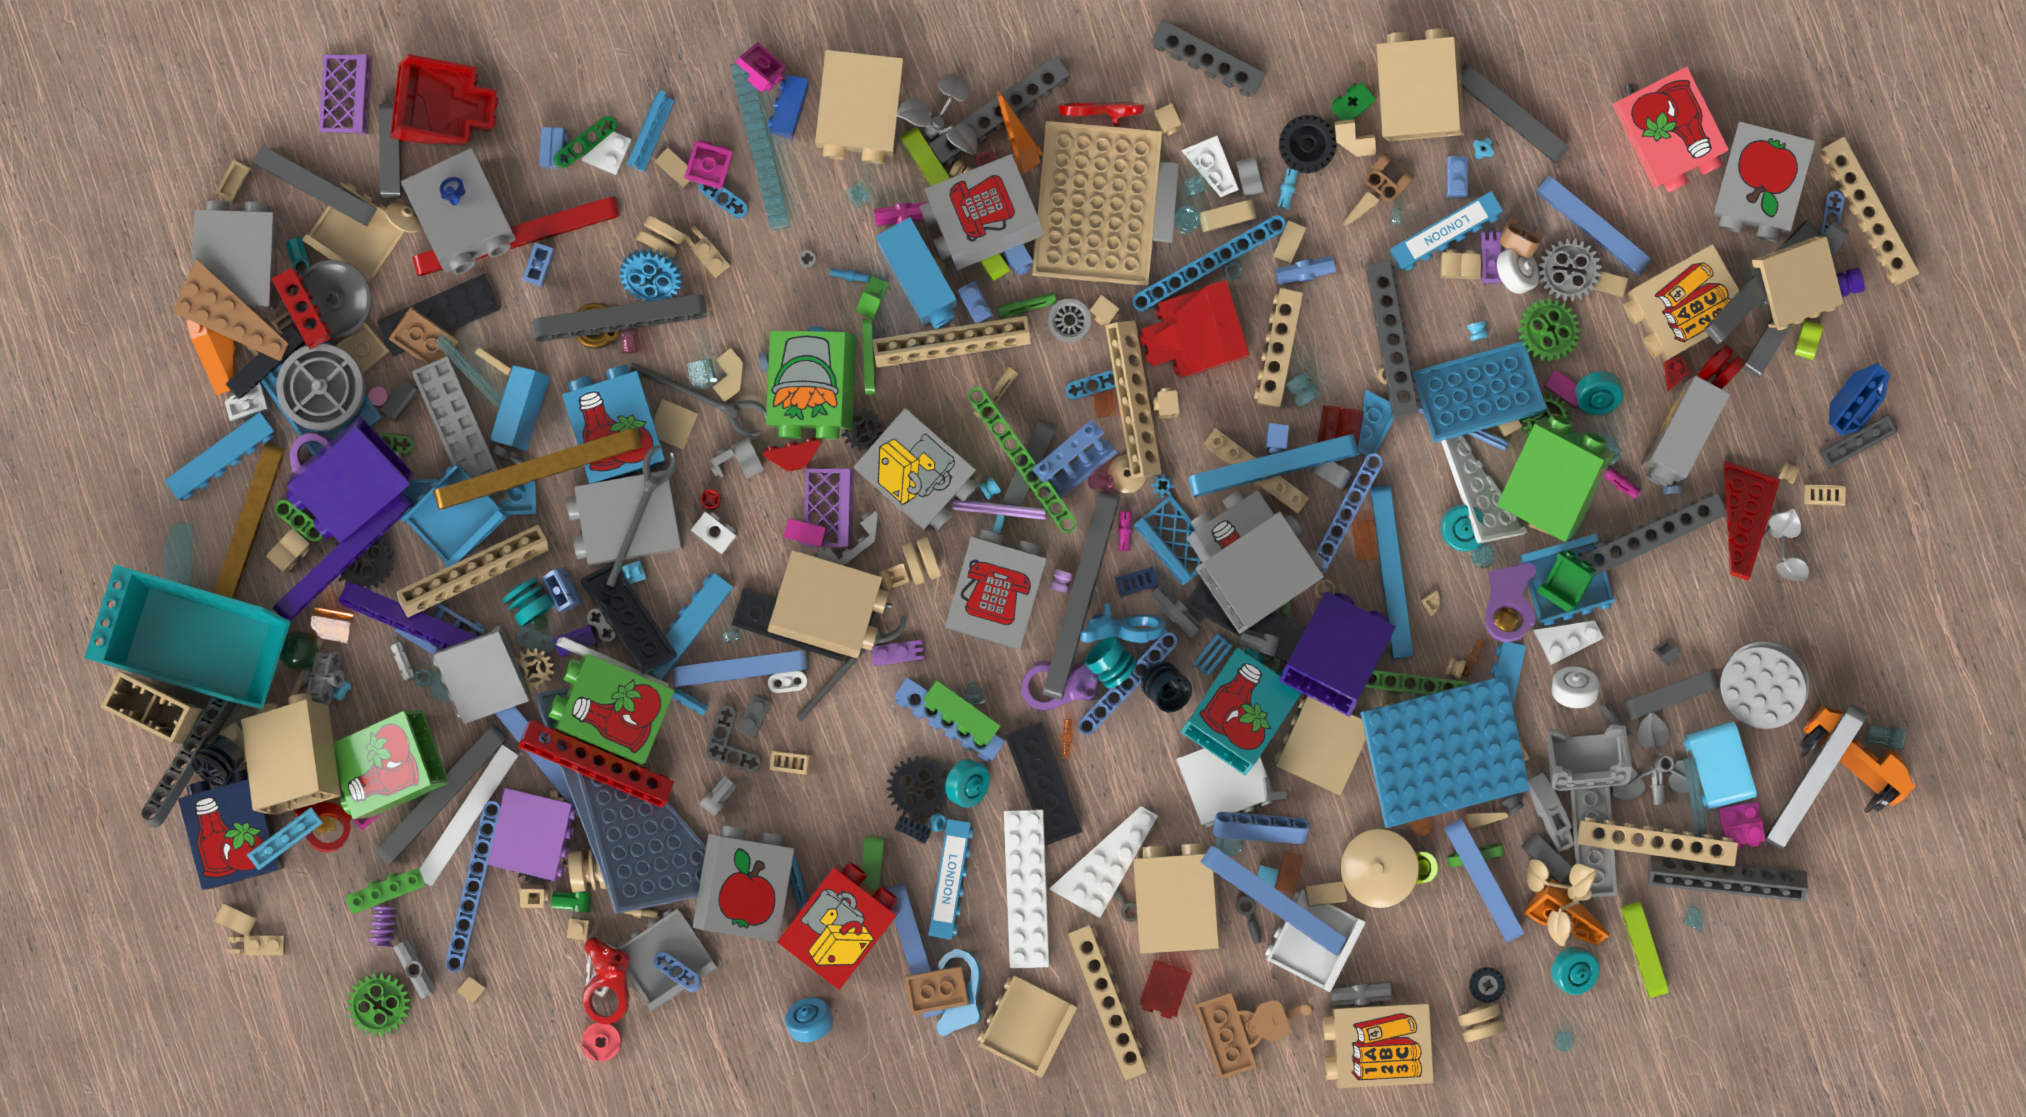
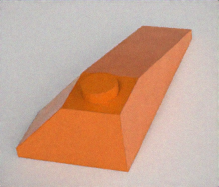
M996 91L1015 163L1020 174H1024L1041 163L1039 156H1042L1040 145L1035 144L1033 138L1001 91Z
M186 320L191 340L216 395L231 391L226 386V383L235 375V365L233 364V353H235L234 340L191 320Z
M1552 878L1548 880V882L1558 883ZM1545 885L1542 891L1535 893L1525 908L1524 914L1537 923L1546 926L1552 911L1559 912L1561 907L1573 902V900L1568 897V889ZM1580 902L1563 911L1571 918L1572 928L1570 933H1573L1576 938L1598 945L1609 936L1610 933Z

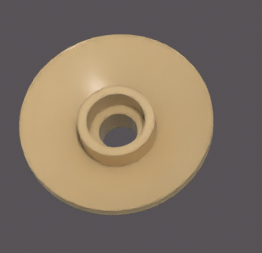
M392 203L386 208L385 214L388 221L397 229L407 233H414L420 230L422 225L414 209L402 203Z
M1128 454L1116 457L1110 463L1107 473L1111 486L1121 493H1133L1139 490L1146 478L1132 479L1131 475L1125 477L1123 472L1125 470L1130 471Z

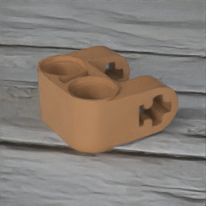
M1384 153L1374 164L1365 178V183L1382 200L1392 202L1406 189L1415 177L1407 171L1397 184L1386 177L1382 171L1392 160L1387 153ZM1376 175L1380 182L1376 185L1372 184L1369 177ZM1392 188L1395 194L1393 197H1388L1385 195L1384 190Z
M1510 215L1502 230L1499 242L1505 248L1513 249L1517 254L1525 258H1531L1541 243L1545 232L1536 228L1533 233L1517 225L1519 219Z

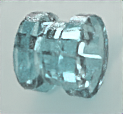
M1196 176L1183 182L1184 186L1188 189V197L1206 191V187L1202 185V176Z

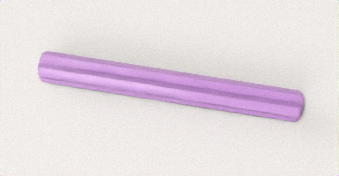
M956 499L952 503V509L1043 520L1047 516V510L975 501L963 502Z

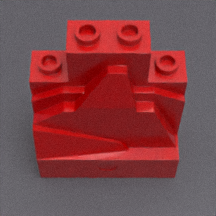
M408 54L398 63L390 138L430 145L441 143L464 146L470 141L472 136V130L469 129L488 132L495 126L496 115H494V111L499 101V98L496 97L497 90L474 86L478 82L476 67Z
M1226 280L1158 303V308L1155 311L1158 320L1162 319L1163 322L1141 328L1142 333L1139 334L1141 344L1146 345L1148 351L1145 353L1147 363H1151L1152 367L1175 361L1176 364H1173L1176 376L1180 375L1181 379L1247 359L1249 356Z

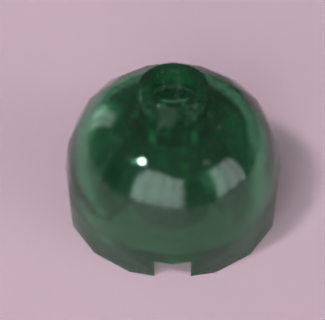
M290 632L286 635L279 658L290 669L297 671L306 670L314 664L315 656L319 651L318 644L314 637L305 632Z

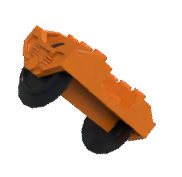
M1821 703L1812 713L1803 728L1807 734L1799 745L1803 749L1800 754L1801 758L1805 757L1818 743L1823 746L1844 713L1842 710L1828 708ZM1854 737L1839 761L1876 792L1864 812L1868 813L1873 809L1879 812L1888 803L1891 806H1894L1896 803L1899 804L1916 787L1910 779L1907 767L1903 764L1905 760L1893 749L1891 751L1885 749L1877 758L1868 748L1863 750L1864 746Z

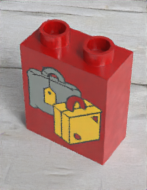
M848 862L845 867L838 863L831 870L777 941L778 944L838 990L844 986L900 912V910L894 907L899 899L883 886H879L874 891L864 884L863 881L866 879L867 874L852 862Z

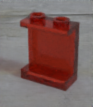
M1154 959L1139 1002L1142 1005V1010L1151 1013L1154 1010L1160 1011V1016L1172 1019V1016L1177 1017L1192 972Z

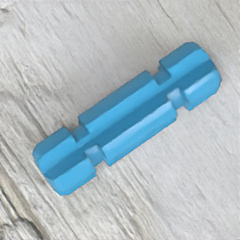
M679 688L675 689L672 696L674 700H680L681 704L693 711L696 709L700 715H704L707 712L708 705L703 702L699 703L698 699L687 693L683 694L684 691Z

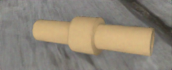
M649 909L623 912L636 918L649 917L657 919L658 911Z

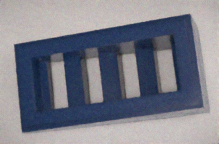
M1153 567L1115 578L1121 597L1158 586ZM1145 573H1149L1151 584L1147 583ZM1138 575H1141L1144 586L1140 587ZM1132 577L1134 578L1136 588L1134 589L1132 588L1130 578ZM1126 579L1128 591H1125L1122 580Z

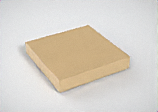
M366 322L360 329L345 337L335 346L349 354L357 362L363 374L391 352Z
M662 399L654 417L660 441L684 450L698 413Z

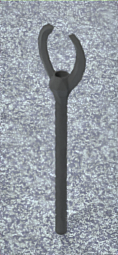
M632 363L630 370L637 371L645 377L720 409L727 416L732 427L742 436L752 438L761 435L760 430H747L736 419L742 408L757 409L766 418L767 409L761 403L753 400L723 403Z
M658 445L650 448L643 460L645 490L606 583L612 587L615 585L651 494L659 485L666 482L672 476L677 467V456L675 452L670 451L671 464L667 471L659 478L650 474L651 457L654 452L661 448Z
M886 603L884 610L893 607L892 604ZM872 611L869 626L875 627L880 613ZM901 616L899 626L892 632L881 635L877 631L873 645L888 642L900 636L906 627V616ZM861 648L858 659L867 649ZM850 657L800 711L797 717L801 721L845 675L850 667L858 660L857 658Z

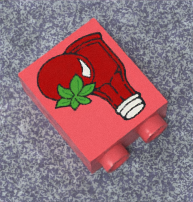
M1687 66L1611 104L1653 188L1664 184L1667 192H1671L1689 182L1685 172L1698 166L1702 175L1723 165L1719 155L1727 152L1729 149Z

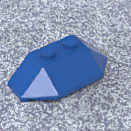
M1878 363L1853 373L1830 402L1829 425L1841 436L1861 430L1885 399L1890 374Z

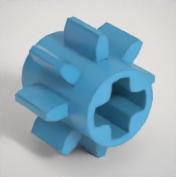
M1162 474L1160 479L1155 476L1156 484H1150L1151 487H1155L1153 495L1158 492L1161 498H1163L1165 493L1170 496L1169 488H1175L1174 485H1170L1172 477L1167 480L1165 474ZM1158 482H1161V483L1166 482V483H1167V485H1166V489H1167V490H1164V489L1159 490V489H1158V487H1159V483H1158Z

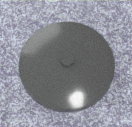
M327 260L312 265L302 274L304 279L302 285L304 289L308 288L313 296L311 302L313 306L317 305L322 313L319 317L322 323L326 321L331 330L328 334L331 339L349 336L362 327L371 311L372 293L367 279L356 267L342 261ZM295 287L294 295L298 292V287ZM307 304L300 305L298 311H305ZM310 321L307 328H314L316 321Z

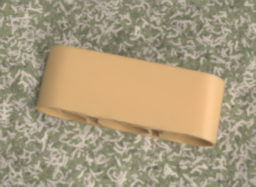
M1253 200L1215 208L1198 214L1203 233L1258 219Z

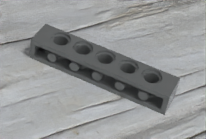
M1163 19L1151 40V43L1154 44L1153 48L1160 52L1165 50L1171 53L1170 56L1177 61L1182 59L1188 62L1187 65L1195 70L1200 68L1205 71L1206 76L1212 79L1216 77L1221 79L1222 84L1229 88L1234 86L1240 89L1239 93L1246 97H1250V95L1255 96L1266 74ZM1176 38L1178 45L1170 46L1167 42L1168 39ZM1191 46L1195 49L1196 53L1191 56L1187 55L1185 48ZM1208 55L1213 59V62L1208 65L1204 64L1202 58ZM1223 64L1228 65L1230 71L1226 74L1219 70V67ZM1240 73L1245 74L1247 81L1241 83L1237 80L1236 76Z

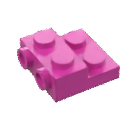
M758 42L736 61L744 71L750 74L748 81L761 92L764 90L769 92L776 83L779 84L784 78L783 72L787 68L785 64Z
M705 140L695 141L684 179L722 190L733 157V151L722 145H719V147L712 146L711 142Z
M1758 802L1718 808L1723 837L1733 838V842L1738 843L1737 849L1742 848L1741 844L1749 843L1750 847L1760 846L1761 841H1765Z

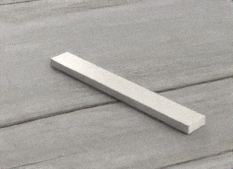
M501 745L422 864L420 871L424 882L428 885L433 886L483 811L484 805L489 802L519 755L506 746Z

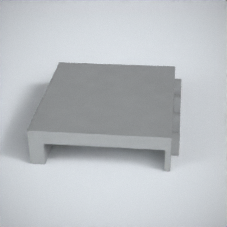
M501 625L494 627L492 632L443 650H440L439 647L435 649L432 656L434 665L439 667L442 683L447 685L449 689L448 696L451 701H454L456 714L459 719L462 718L464 724L529 701L531 692Z
M672 907L663 913L665 916L660 921L654 919L647 924L648 929L643 932L638 930L631 935L632 939L625 943L623 940L614 946L619 950L628 952L630 961L626 973L648 1004L647 1006L650 1011L655 1010L685 989L656 968L653 958L657 953H668L695 972L700 979L717 968V965L679 908L674 910ZM661 959L659 961L660 963L665 964L667 967H669L670 965L667 963L666 960ZM681 967L673 970V976H679L682 973ZM686 976L685 979L689 982V984L695 983L694 980H691Z

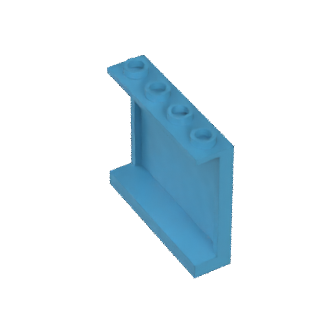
M451 465L444 472L446 475L441 480L437 479L431 485L432 489L428 493H423L417 499L418 503L414 507H409L404 512L405 516L401 519L403 522H407L445 562L444 566L446 568L466 559L509 516L490 495L438 510L433 494L434 490L473 478L461 465Z
M1597 534L1519 556L1521 564L1529 562L1535 565L1536 568L1535 576L1528 581L1527 585L1539 624L1543 622L1545 626L1556 623L1555 619L1563 617V620L1574 618V613L1582 612V615L1594 612L1593 608L1599 606L1601 610L1612 607V602L1616 601L1613 598L1606 571L1593 577L1576 610L1569 613L1537 592L1539 586L1545 583L1558 559V552L1570 550L1579 558L1578 553L1587 549L1590 552L1597 549ZM1595 554L1593 557V561L1597 565H1600L1602 563V557L1600 555Z

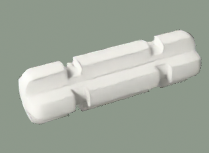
M398 642L391 645V650L396 655L394 657L400 671L402 670L403 672L401 673L403 679L409 680L414 677V673L409 668L411 665L406 653L402 651L404 649L402 643Z

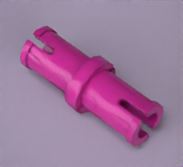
M1611 466L1605 472L1604 477L1616 485V489H1621L1633 500L1641 492V489L1632 484L1628 477H1623Z
M1120 511L1119 529H1117V533H1119L1118 551H1123L1124 543L1125 551H1130V534L1133 533L1131 529L1132 512L1126 511L1125 520V511Z

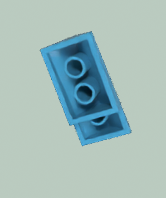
M512 366L491 432L490 441L527 451L550 376L534 370Z

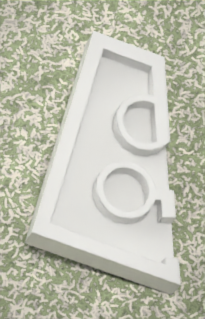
M1218 136L1181 150L1221 198L1239 191Z
M1595 621L1533 630L1551 665L1603 639Z

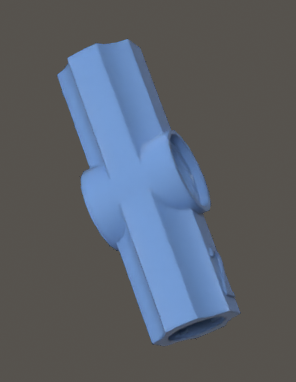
M1332 256L1316 260L1307 259L1296 262L1294 265L1275 269L1278 285L1290 284L1296 281L1305 282L1316 279L1318 276L1336 272Z

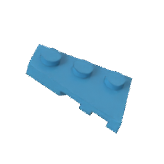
M1365 390L1356 443L1359 453L1365 456L1377 453L1393 422L1390 402L1368 390Z

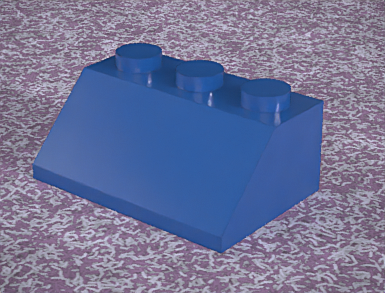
M790 75L786 76V80L782 79L779 90L782 91L781 96L776 98L773 109H776L774 117L770 116L767 126L770 128L771 134L793 140L810 86L809 79Z

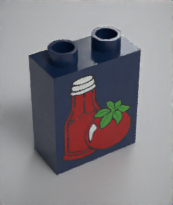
M247 770L233 772L226 785L211 789L210 783L206 781L186 786L188 796L178 798L202 890H209L284 869L280 855L260 870L256 868L247 856L248 853L275 834L270 814L253 810Z

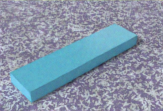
M311 807L248 853L247 856L256 868L260 870L323 822Z

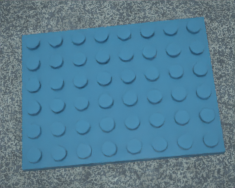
M1505 675L1361 712L1383 820L1387 828L1530 790Z

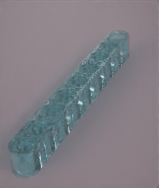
M737 63L730 64L770 230L775 231L790 227L756 88L748 81L750 74L747 71H744Z

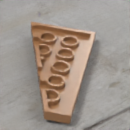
M195 259L173 309V313L281 361L289 342L273 327L268 325L260 315L255 313L226 284L219 280L212 271L207 269L199 259Z

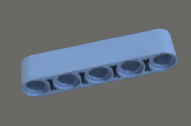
M1219 812L1216 814L1212 832L1219 838L1303 844L1307 840L1310 823L1308 820L1298 817Z

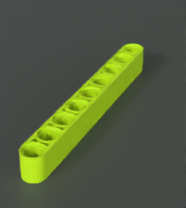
M917 127L900 136L902 143L930 186L950 179ZM1000 254L980 261L993 281L1010 271Z

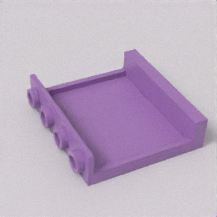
M505 788L488 865L552 881L560 880V877L562 878L565 872V866H563L564 859L568 857L569 853L568 841L572 838L574 831L572 823L578 813L575 804L518 791V789Z

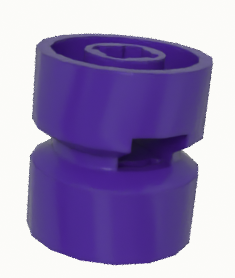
M1858 267L1846 271V274L1843 272L1836 273L1842 298L1849 296L1850 292L1857 294L1865 291L1863 276Z

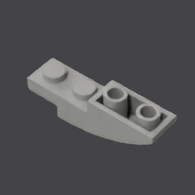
M1542 772L1529 778L1527 782L1530 787V795L1538 816L1543 818L1554 850L1560 853L1574 846L1569 830L1572 828L1549 780Z

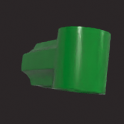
M553 891L552 908L590 913L591 893Z

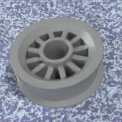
M1063 299L1057 302L1050 310L1048 317V326L1053 336L1066 343L1077 342L1084 338L1091 325V315L1088 308L1076 299ZM1072 307L1076 308L1073 313L1071 312ZM1072 316L1075 319V323L1068 326L1064 323V318ZM1066 329H1068V335L1064 334ZM1070 329L1073 330L1074 334L1070 335Z

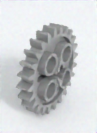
M1566 239V244L1563 245L1559 240L1558 247L1552 244V251L1545 250L1548 256H1541V260L1545 263L1539 264V267L1544 270L1539 271L1538 274L1544 276L1540 283H1547L1544 286V290L1550 288V296L1556 293L1557 300L1560 296H1563L1564 302H1566L1568 297L1574 302L1576 296L1581 301L1583 293L1588 297V290L1595 291L1593 284L1599 285V281L1595 278L1601 277L1602 274L1598 273L1597 270L1602 269V266L1596 265L1600 258H1594L1596 251L1589 252L1591 249L1590 245L1584 248V241L1577 245L1576 239H1574L1572 244ZM1559 255H1565L1568 260L1566 263L1560 264L1556 259ZM1584 258L1587 264L1584 267H1579L1576 264V260ZM1569 266H1572L1574 271H1586L1587 274L1572 272L1571 275H1568L1566 270H1554L1553 267L1568 269ZM1556 274H1562L1564 281L1557 283L1553 280V277ZM1581 277L1584 282L1581 286H1575L1572 282L1573 279Z

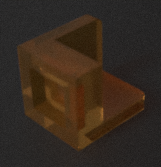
M1111 392L1092 394L1096 418L1116 415Z

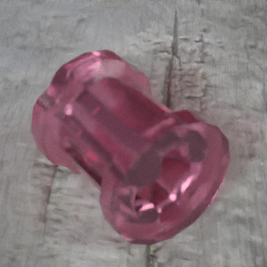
M637 332L619 334L622 337L623 345L621 353L639 352V349L636 348L635 339Z
M1093 471L1089 476L1088 485L1091 489L1100 488L1105 492H1110L1114 485V478L1112 475L1104 476Z

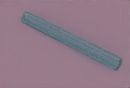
M440 336L435 341V344L489 401L499 409L502 396L445 336Z
M1687 757L1684 759L1695 834L1696 837L1702 838V834L1707 835L1696 759L1695 757ZM1697 842L1698 851L1700 852L1701 844Z

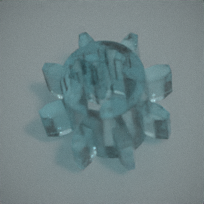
M1481 544L1478 548L1471 551L1473 555L1470 558L1475 567L1480 565L1481 568H1487L1494 562L1493 557L1495 555L1490 545L1485 547L1484 544Z

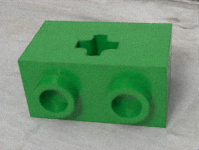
M1362 82L1358 85L1354 83L1346 90L1348 93L1343 98L1340 95L1332 102L1333 106L1330 110L1340 121L1355 120L1375 103L1376 98ZM1349 99L1351 101L1356 100L1355 106L1351 105L1349 107Z

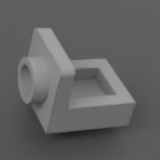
M727 448L720 450L716 453L717 457L711 460L713 465L710 468L715 476L725 477L719 466L736 457L732 449L727 450Z

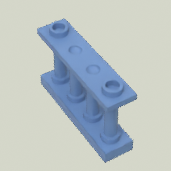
M1090 420L1032 468V470L1043 483L1048 480L1062 499L1117 454V451L1105 438L1099 439L1104 432L1093 420ZM1093 443L1094 446L1085 452L1084 449ZM1078 455L1079 458L1070 465L1069 462ZM1063 468L1064 471L1055 477L1054 474Z
M435 604L439 609L434 618L441 620L447 612L456 618L452 624L453 626L459 628L462 622L472 627L471 634L476 636L479 632L483 635L487 634V631L483 630L485 626L475 620L472 623L443 604ZM395 628L394 630L431 654H434L435 649L438 648V646Z

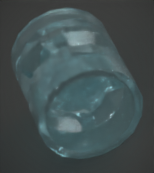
M1191 206L1180 208L1174 217V226L1182 234L1193 233L1200 222L1198 211Z
M1306 371L1285 384L1289 393L1295 395L1294 400L1299 408L1320 395L1316 386L1310 384L1312 380Z

